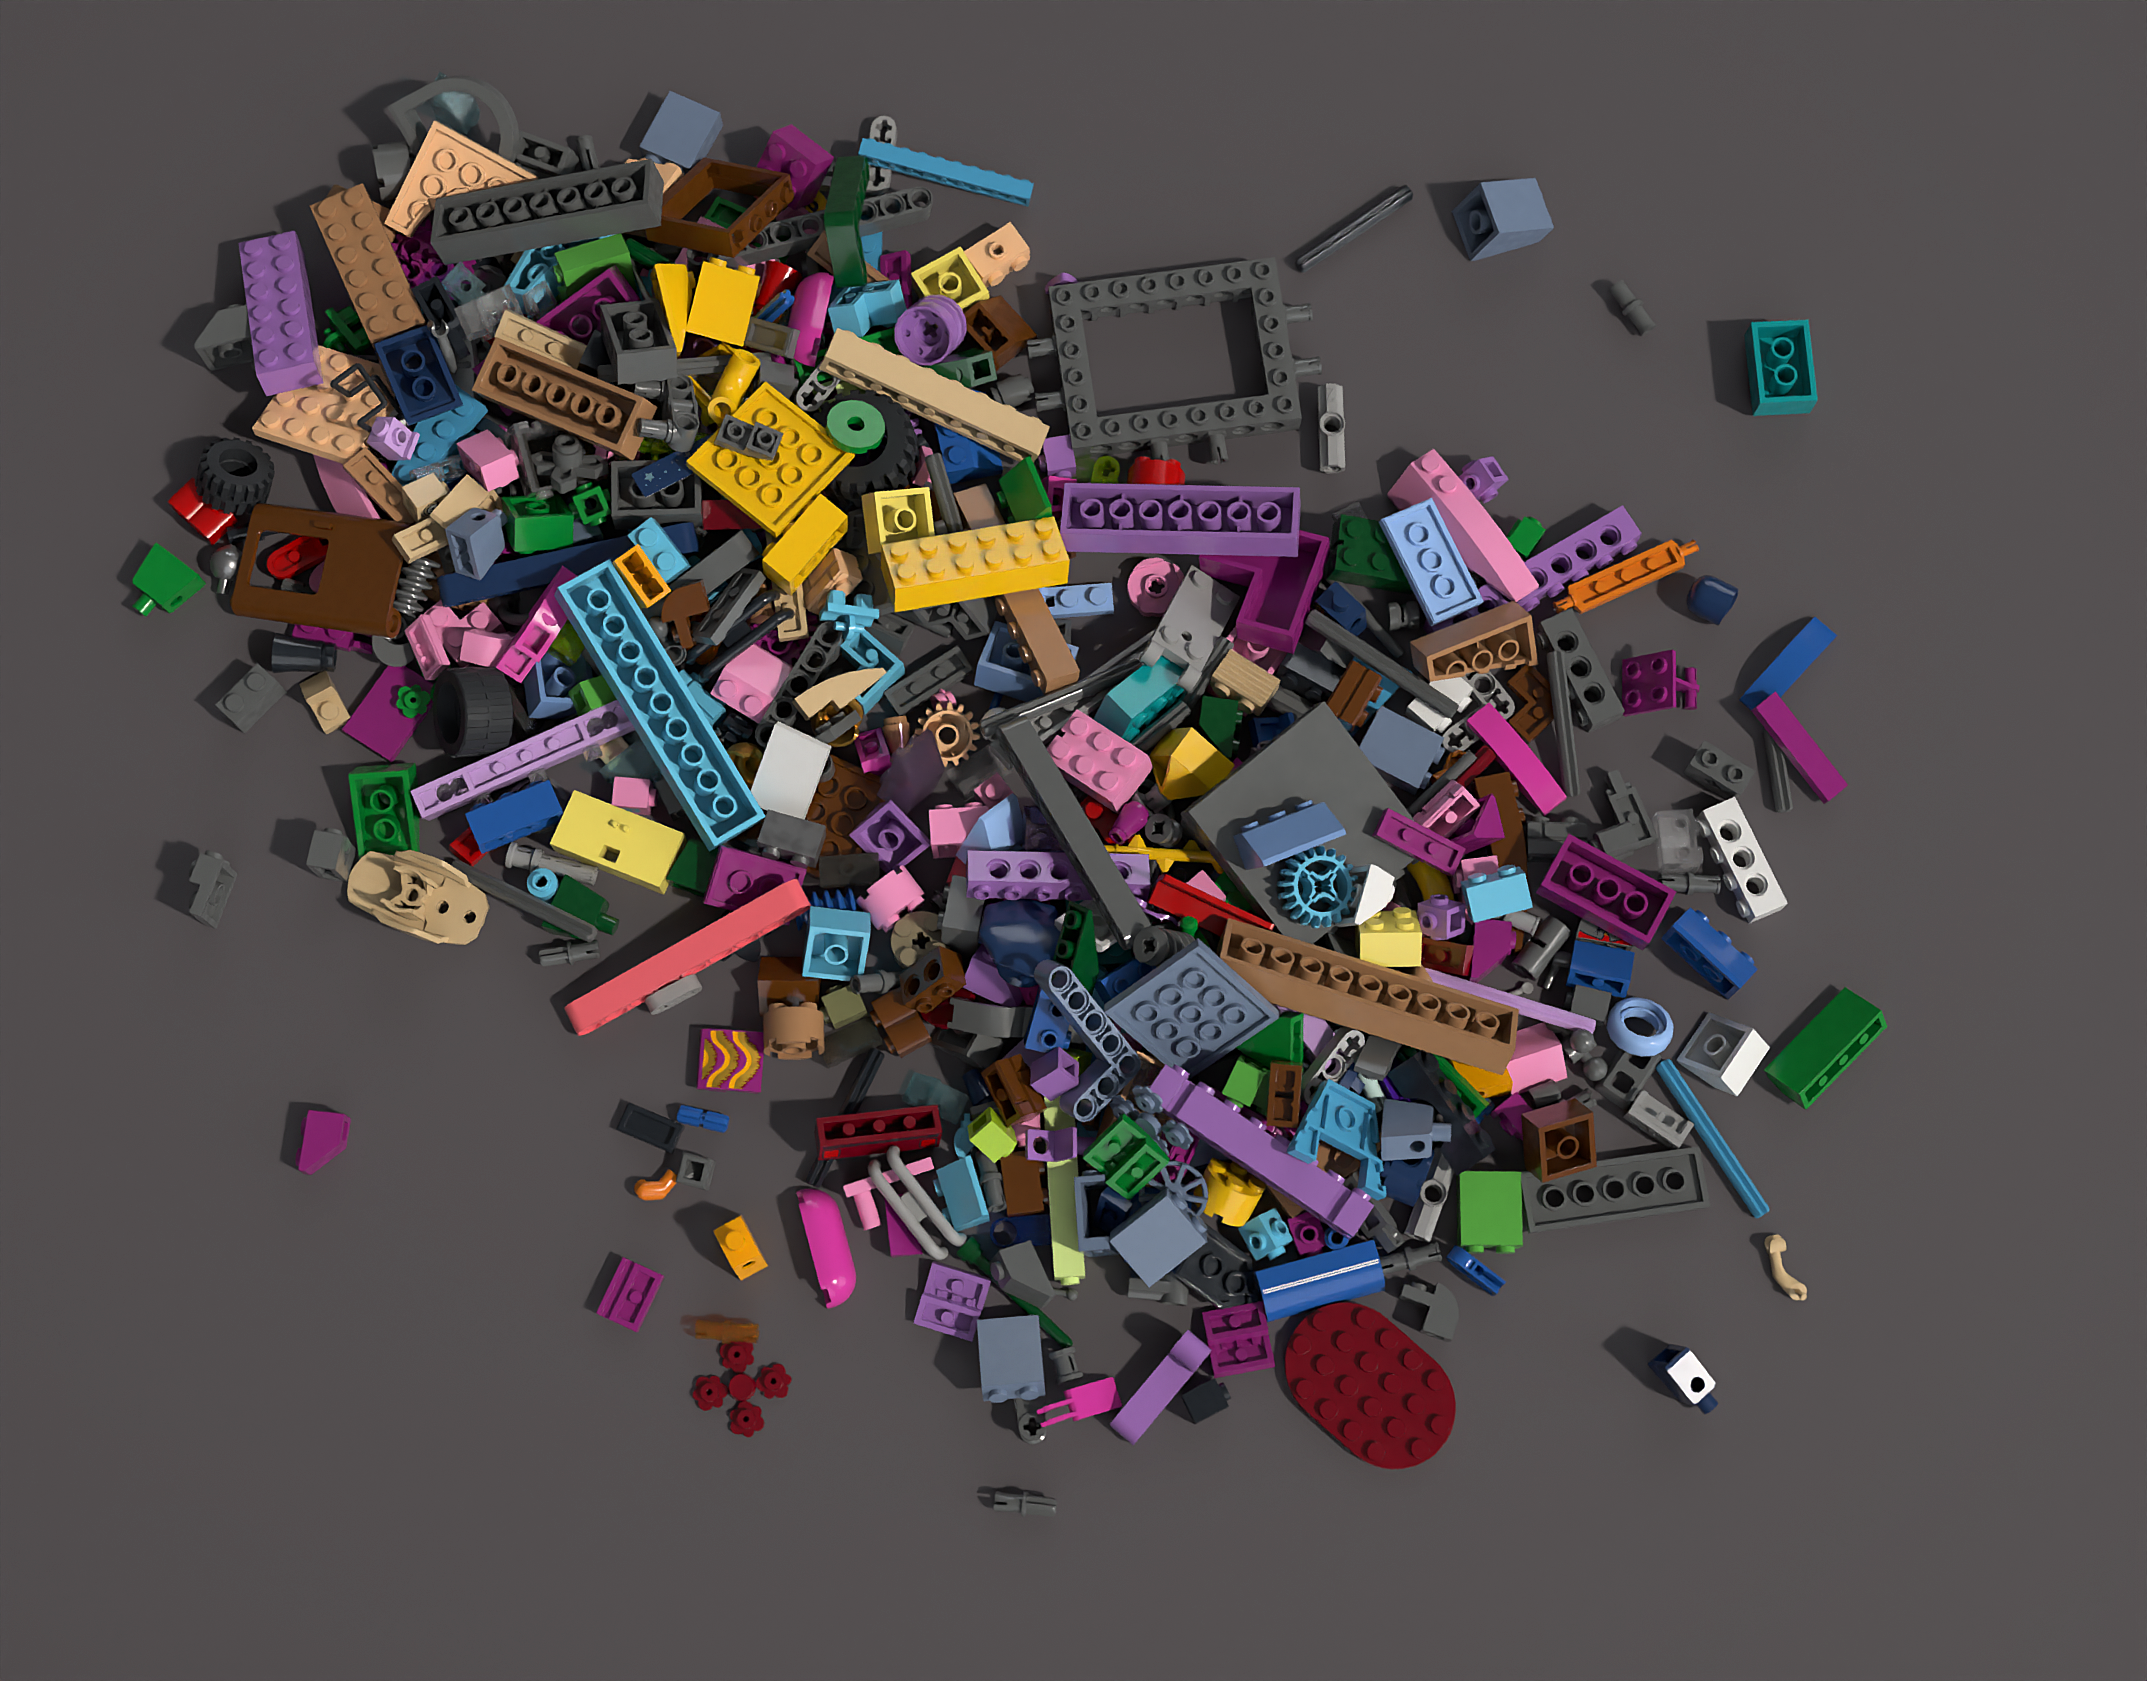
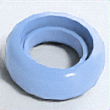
M1631 997L1625 998L1614 1005L1608 1014L1606 1029L1611 1040L1620 1049L1629 1054L1644 1057L1654 1056L1665 1050L1673 1037L1674 1025L1670 1015L1661 1005L1649 999ZM1628 1017L1644 1019L1654 1026L1656 1034L1651 1037L1637 1035L1625 1026L1624 1019Z

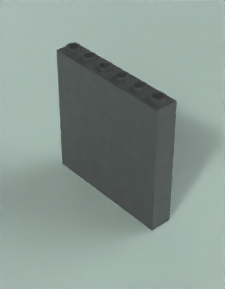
M1325 701L1312 706L1180 813L1259 918L1274 924L1272 932L1313 945L1322 936L1325 939L1327 933L1333 934L1337 931L1338 926H1335V922L1332 921L1330 927H1323L1321 924L1319 928H1312L1310 922L1308 925H1301L1300 917L1297 919L1290 918L1293 908L1289 910L1282 908L1288 901L1286 898L1279 899L1278 894L1285 892L1284 887L1277 886V882L1286 879L1279 872L1281 869H1289L1285 861L1290 858L1295 860L1294 855L1264 867L1246 870L1233 838L1234 835L1242 833L1241 826L1258 821L1259 826L1269 822L1267 816L1285 810L1286 815L1296 812L1295 805L1308 800H1312L1313 804L1324 802L1344 827L1346 835L1318 846H1324L1326 852L1328 849H1335L1336 857L1339 855L1346 856L1343 865L1352 864L1354 867L1373 864L1392 875L1394 881L1404 875L1405 871L1403 868L1409 863L1414 865L1419 862L1416 858L1372 836L1386 808L1414 822L1415 820ZM1312 862L1305 867L1306 870L1309 872L1313 871L1317 875L1328 868L1317 862ZM1335 878L1333 888L1338 892L1337 880ZM1298 881V891L1299 895L1301 896L1303 893V886ZM1320 881L1315 882L1314 886H1318L1315 887L1316 893L1321 892L1322 888H1319L1321 887ZM1318 899L1308 907L1314 911L1323 912L1331 905L1327 902L1323 903Z

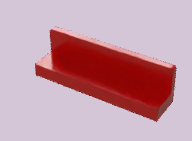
M1167 874L1158 876L1147 901L1148 904L1180 919L1186 916L1196 918L1199 928L1218 937H1221L1228 918L1272 931L1274 928V924Z

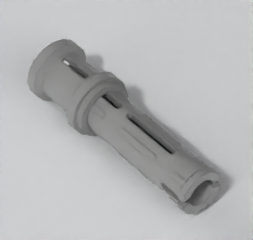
M511 842L505 860L506 868L515 866L529 870L530 874L536 869L546 868L551 870L555 876L564 878L566 874L579 882L594 886L598 875V867L550 856L545 854L540 848L532 850L520 847L517 842Z

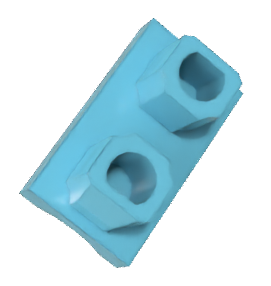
M831 590L827 594L825 606L819 612V620L834 622V630L842 631L844 640H852L854 633L863 634L864 627H871L873 620L879 618V609L873 608L872 595L857 594L854 597L853 606L845 605V592Z

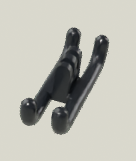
M770 589L746 605L742 615L733 623L726 637L722 640L728 649L699 672L698 680L701 683L707 684L716 672L782 622L793 619L795 615L794 610L784 608L770 616L755 629L746 622L748 618L772 601L779 600L781 597L780 591ZM696 643L687 651L685 663L688 665L695 664L696 659L713 645Z

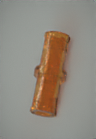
M697 1319L695 1339L722 1340L724 1344H730L731 1341L757 1344L760 1330L757 1329L760 1326L758 1323L733 1322L732 1319H725L724 1321Z

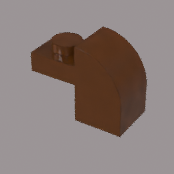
M703 579L675 588L666 598L662 607V623L674 620L675 625L671 626L675 643H681L682 649L692 647L696 643L695 638L692 636L693 630L689 616L707 612L711 608Z

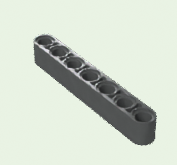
M740 530L668 586L672 592L678 586L703 579L708 594L760 553L744 532ZM671 592L650 607L640 608L647 621L653 616H661L663 604ZM585 648L580 654L594 672L600 676L601 672Z

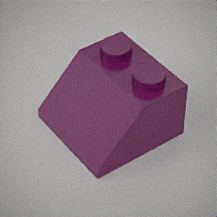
M1487 919L1472 923L1471 937L1467 944L1474 945L1470 976H1467L1468 981L1478 983L1497 968L1507 955L1511 954V949H1514L1516 944V931H1511L1512 922Z

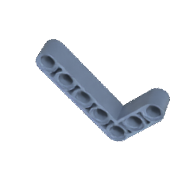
M1043 960L1035 968L1034 978L1037 984L1097 1058L1079 1076V1085L1062 1094L1059 1100L1060 1108L1064 1113L1079 1121L1087 1122L1093 1119L1112 1100L1114 1095H1117L1137 1075L1141 1067V1060L1068 967L1053 960ZM1056 972L1054 980L1051 981L1052 975ZM1073 994L1072 1000L1068 1003L1069 997ZM1090 1015V1019H1089L1088 1023L1086 1024V1023H1085V1022H1086V1019H1087V1017ZM1107 1037L1106 1042L1102 1045L1103 1040ZM1081 1101L1080 1106L1076 1109L1077 1104Z

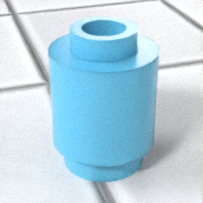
M539 868L534 870L527 879L529 892L540 900L552 903L560 886L559 880L549 869ZM547 882L544 887H540L543 883Z

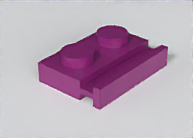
M623 1257L596 1314L638 1333L665 1276Z

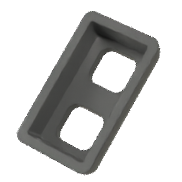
M1619 1049L1607 1067L1606 1076L1595 1084V1091L1622 1110H1628L1656 1070L1657 1065L1662 1061L1660 1053L1650 1056V1061L1646 1067L1639 1069L1628 1061L1630 1054ZM1617 1072L1624 1073L1634 1082L1626 1094L1620 1092L1611 1084Z

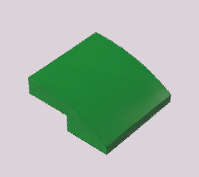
M1124 1113L1083 1152V1159L1106 1175L1105 1183L1127 1200L1136 1195L1170 1160L1159 1145Z

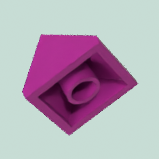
M1492 794L1477 799L1476 801L1481 807L1448 838L1450 841L1466 848L1463 855L1505 838L1496 799Z

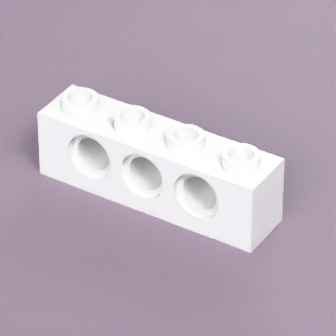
M1733 797L1703 810L1697 817L1698 830L1704 838L1707 837L1711 845V856L1716 864L1720 863L1725 873L1723 874L1724 883L1730 891L1733 890L1738 900L1736 901V906L1740 915L1743 918L1746 917L1750 924L1782 910L1788 903L1736 798ZM1720 829L1729 830L1733 840L1723 839L1720 835ZM1733 856H1741L1746 862V867L1737 866L1733 861ZM1746 882L1755 883L1759 888V894L1750 893L1747 890Z

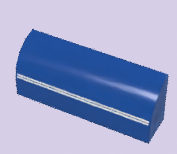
M1374 1240L1256 1271L1254 1274L1267 1322L1385 1290V1279Z

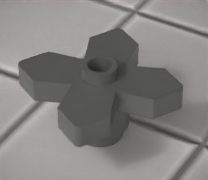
M571 434L558 436L552 446V453L540 451L528 457V468L537 475H551V486L561 494L576 488L577 477L597 479L609 473L608 462L599 455H585V444Z

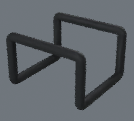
M356 363L330 382V386L346 397H353L368 385L373 390L381 404L357 421V425L370 433L372 427L365 422L387 406L385 397L373 381H376L398 413L394 417L397 420L402 419L403 415L396 400L378 375L369 376L364 367ZM357 369L365 379V381L351 391L338 385V383Z

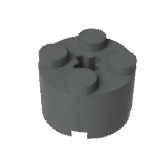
M406 140L372 145L382 202L396 200L415 161V156Z

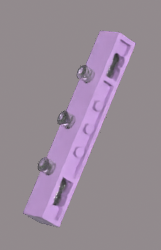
M615 700L413 789L411 793L421 817L429 821L473 801L475 805L481 803L490 804L494 802L490 795L491 793L525 778H529L531 783L535 781L545 782L549 779L545 772L546 769L583 753L586 762L603 756L600 745L630 733L635 728L618 700Z

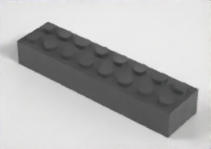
M647 159L438 198L435 202L431 245L443 263L448 265L661 226L664 181L653 160Z

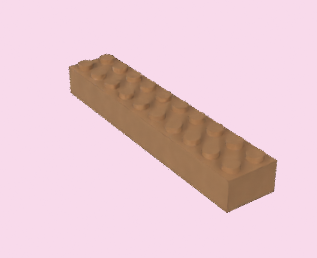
M1228 918L1218 942L1216 955L1270 1003L1468 1064L1499 1075L1504 1074L1515 1051L1519 1009Z

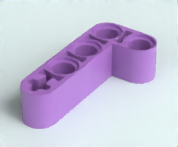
M1187 1330L1171 1349L1170 1353L1110 1423V1426L1130 1444L1134 1445L1208 1357L1212 1349Z

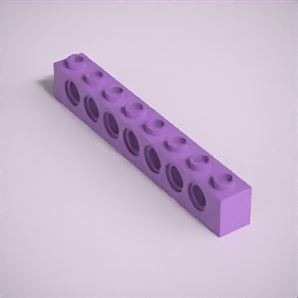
M1620 506L1524 562L1533 577L1539 581L1541 587L1523 597L1517 603L1528 612L1540 604L1539 600L1548 595L1552 598L1565 589L1564 585L1571 581L1576 583L1585 579L1589 575L1588 571L1595 567L1598 569L1606 567L1613 561L1612 557L1619 553L1626 555L1638 546L1637 542L1642 533L1624 506ZM1607 536L1613 540L1614 544L1606 545L1601 541L1600 537ZM1576 551H1585L1589 555V559L1579 558ZM1560 565L1564 568L1565 573H1556L1551 566ZM1486 584L1478 589L1484 601L1481 605L1433 626H1430L1426 619L1423 629L1429 635L1453 625L1456 621H1464L1479 615L1478 608L1486 607L1491 610L1509 602L1503 598L1499 591Z

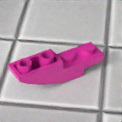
M564 566L560 568L528 613L529 617L496 662L495 666L497 669L521 683L536 661L539 663L568 619L554 596L559 586L578 577L576 574Z

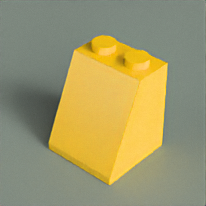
M710 257L709 262L703 261L686 331L743 347L760 276L754 275L756 269L739 265L738 269L735 270L726 267L727 261Z

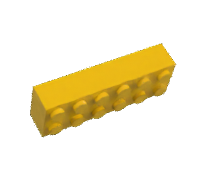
M1054 516L881 545V570L894 612L1068 583L1070 559Z

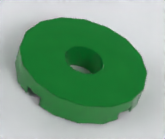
M857 400L843 401L832 407L827 415L826 433L833 440L832 443L837 448L847 453H867V450L875 449L881 443L885 433V421L881 413L874 406L866 402ZM858 424L862 427V430L854 431L848 425Z

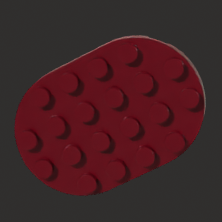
M1334 1303L1321 1307L1309 1314L1294 1330L1288 1342L1284 1359L1286 1381L1289 1390L1298 1405L1357 1458L1382 1469H1406L1427 1461L1443 1447L1451 1434L1456 1416V1400L1452 1384L1442 1367L1385 1316L1365 1305Z

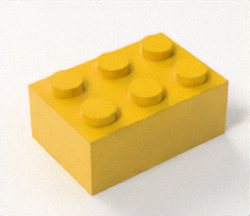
M821 493L815 500L811 499L807 502L802 510L803 514L796 522L793 520L785 527L782 532L783 537L777 543L771 542L762 553L764 557L762 559L763 574L790 596L848 531V516Z

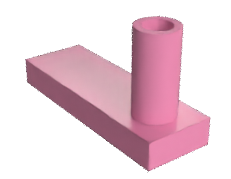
M931 1157L905 1165L912 1175L934 1169ZM893 1169L882 1173L888 1183L900 1180ZM868 1177L844 1185L846 1197H854L864 1231L882 1225L871 1193V1189L877 1187L871 1178Z

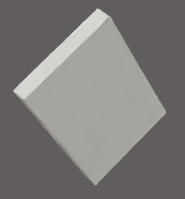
M778 721L774 725L751 788V793L760 808L805 820L832 746Z

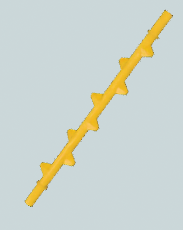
M1135 835L1128 846H1119V844L1104 845L1110 854H1149V860H1155L1161 872L1164 873L1168 872L1174 861L1211 863L1218 874L1224 872L1210 852L1201 851L1194 840H1189L1183 849L1146 847L1140 835Z

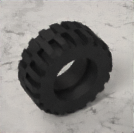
M859 389L850 390V395L843 396L840 393L834 396L835 401L831 403L826 401L820 406L822 411L819 414L815 412L811 418L826 429L827 415L832 407L843 401L857 400L874 406L881 413L885 421L884 435L887 436L888 440L883 453L868 465L860 467L846 466L824 488L825 493L830 498L835 499L837 497L839 503L850 505V502L853 501L856 507H863L861 495L897 490L898 488L901 490L905 489L909 484L907 477H914L917 470L915 463L919 461L920 454L917 448L919 446L918 439L909 416L905 414L903 407L898 402L893 403L890 396L881 394L878 397L876 391L868 389L865 394H861ZM858 424L848 425L854 431L862 430V427Z

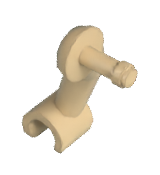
M1778 1234L1766 1237L1764 1244L1770 1257L1773 1278L1792 1299L1805 1300L1807 1298L1806 1286L1787 1274L1782 1265L1780 1252L1786 1251V1241Z

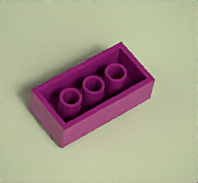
M1568 834L1536 891L1542 897L1642 951L1650 943L1677 892L1571 834Z

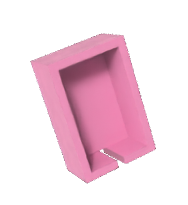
M1076 709L1061 729L1064 736L1060 737L1057 735L1047 747V751L1066 781L1119 814L1123 806L1151 772L1153 765L1146 753Z

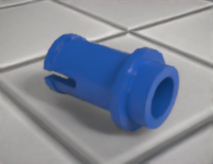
M1328 1227L1324 1232L1326 1245L1333 1250L1344 1248L1348 1243V1239L1341 1235L1337 1241L1332 1242L1331 1236L1337 1231Z

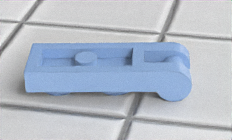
M1112 583L1039 588L1045 602L1046 600L1054 599L1055 607H1048L1054 619L1114 614Z

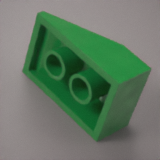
M416 764L361 766L351 771L348 776L359 860L369 851L393 856L396 851L413 850L420 852L419 810L411 793V790L418 788Z

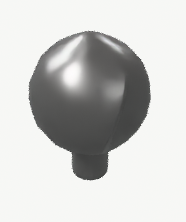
M232 544L217 549L211 556V571L215 577L219 578L217 593L228 595L231 581H236L242 552Z

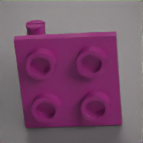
M1673 649L1622 659V707L1625 710L1622 716L1627 717L1676 708V691L1685 693L1684 709L1696 710L1697 693L1700 691L1699 685L1696 682L1697 668L1687 667L1684 669L1685 681L1677 678L1676 651Z

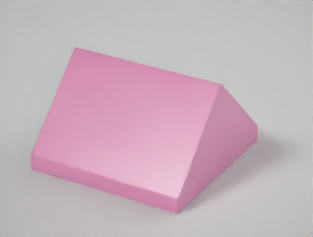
M1545 1022L1517 1031L1515 1051L1507 1065L1508 1072L1513 1081L1512 1093L1509 1094L1510 1097L1516 1092L1519 1094L1525 1093L1528 1089L1552 1079L1555 1082L1567 1079L1562 1044L1554 1032L1547 1029Z

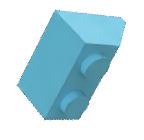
M971 1155L936 1170L938 1178L934 1179L933 1182L937 1196H944L947 1207L943 1208L942 1212L950 1225H953L956 1232L990 1222Z

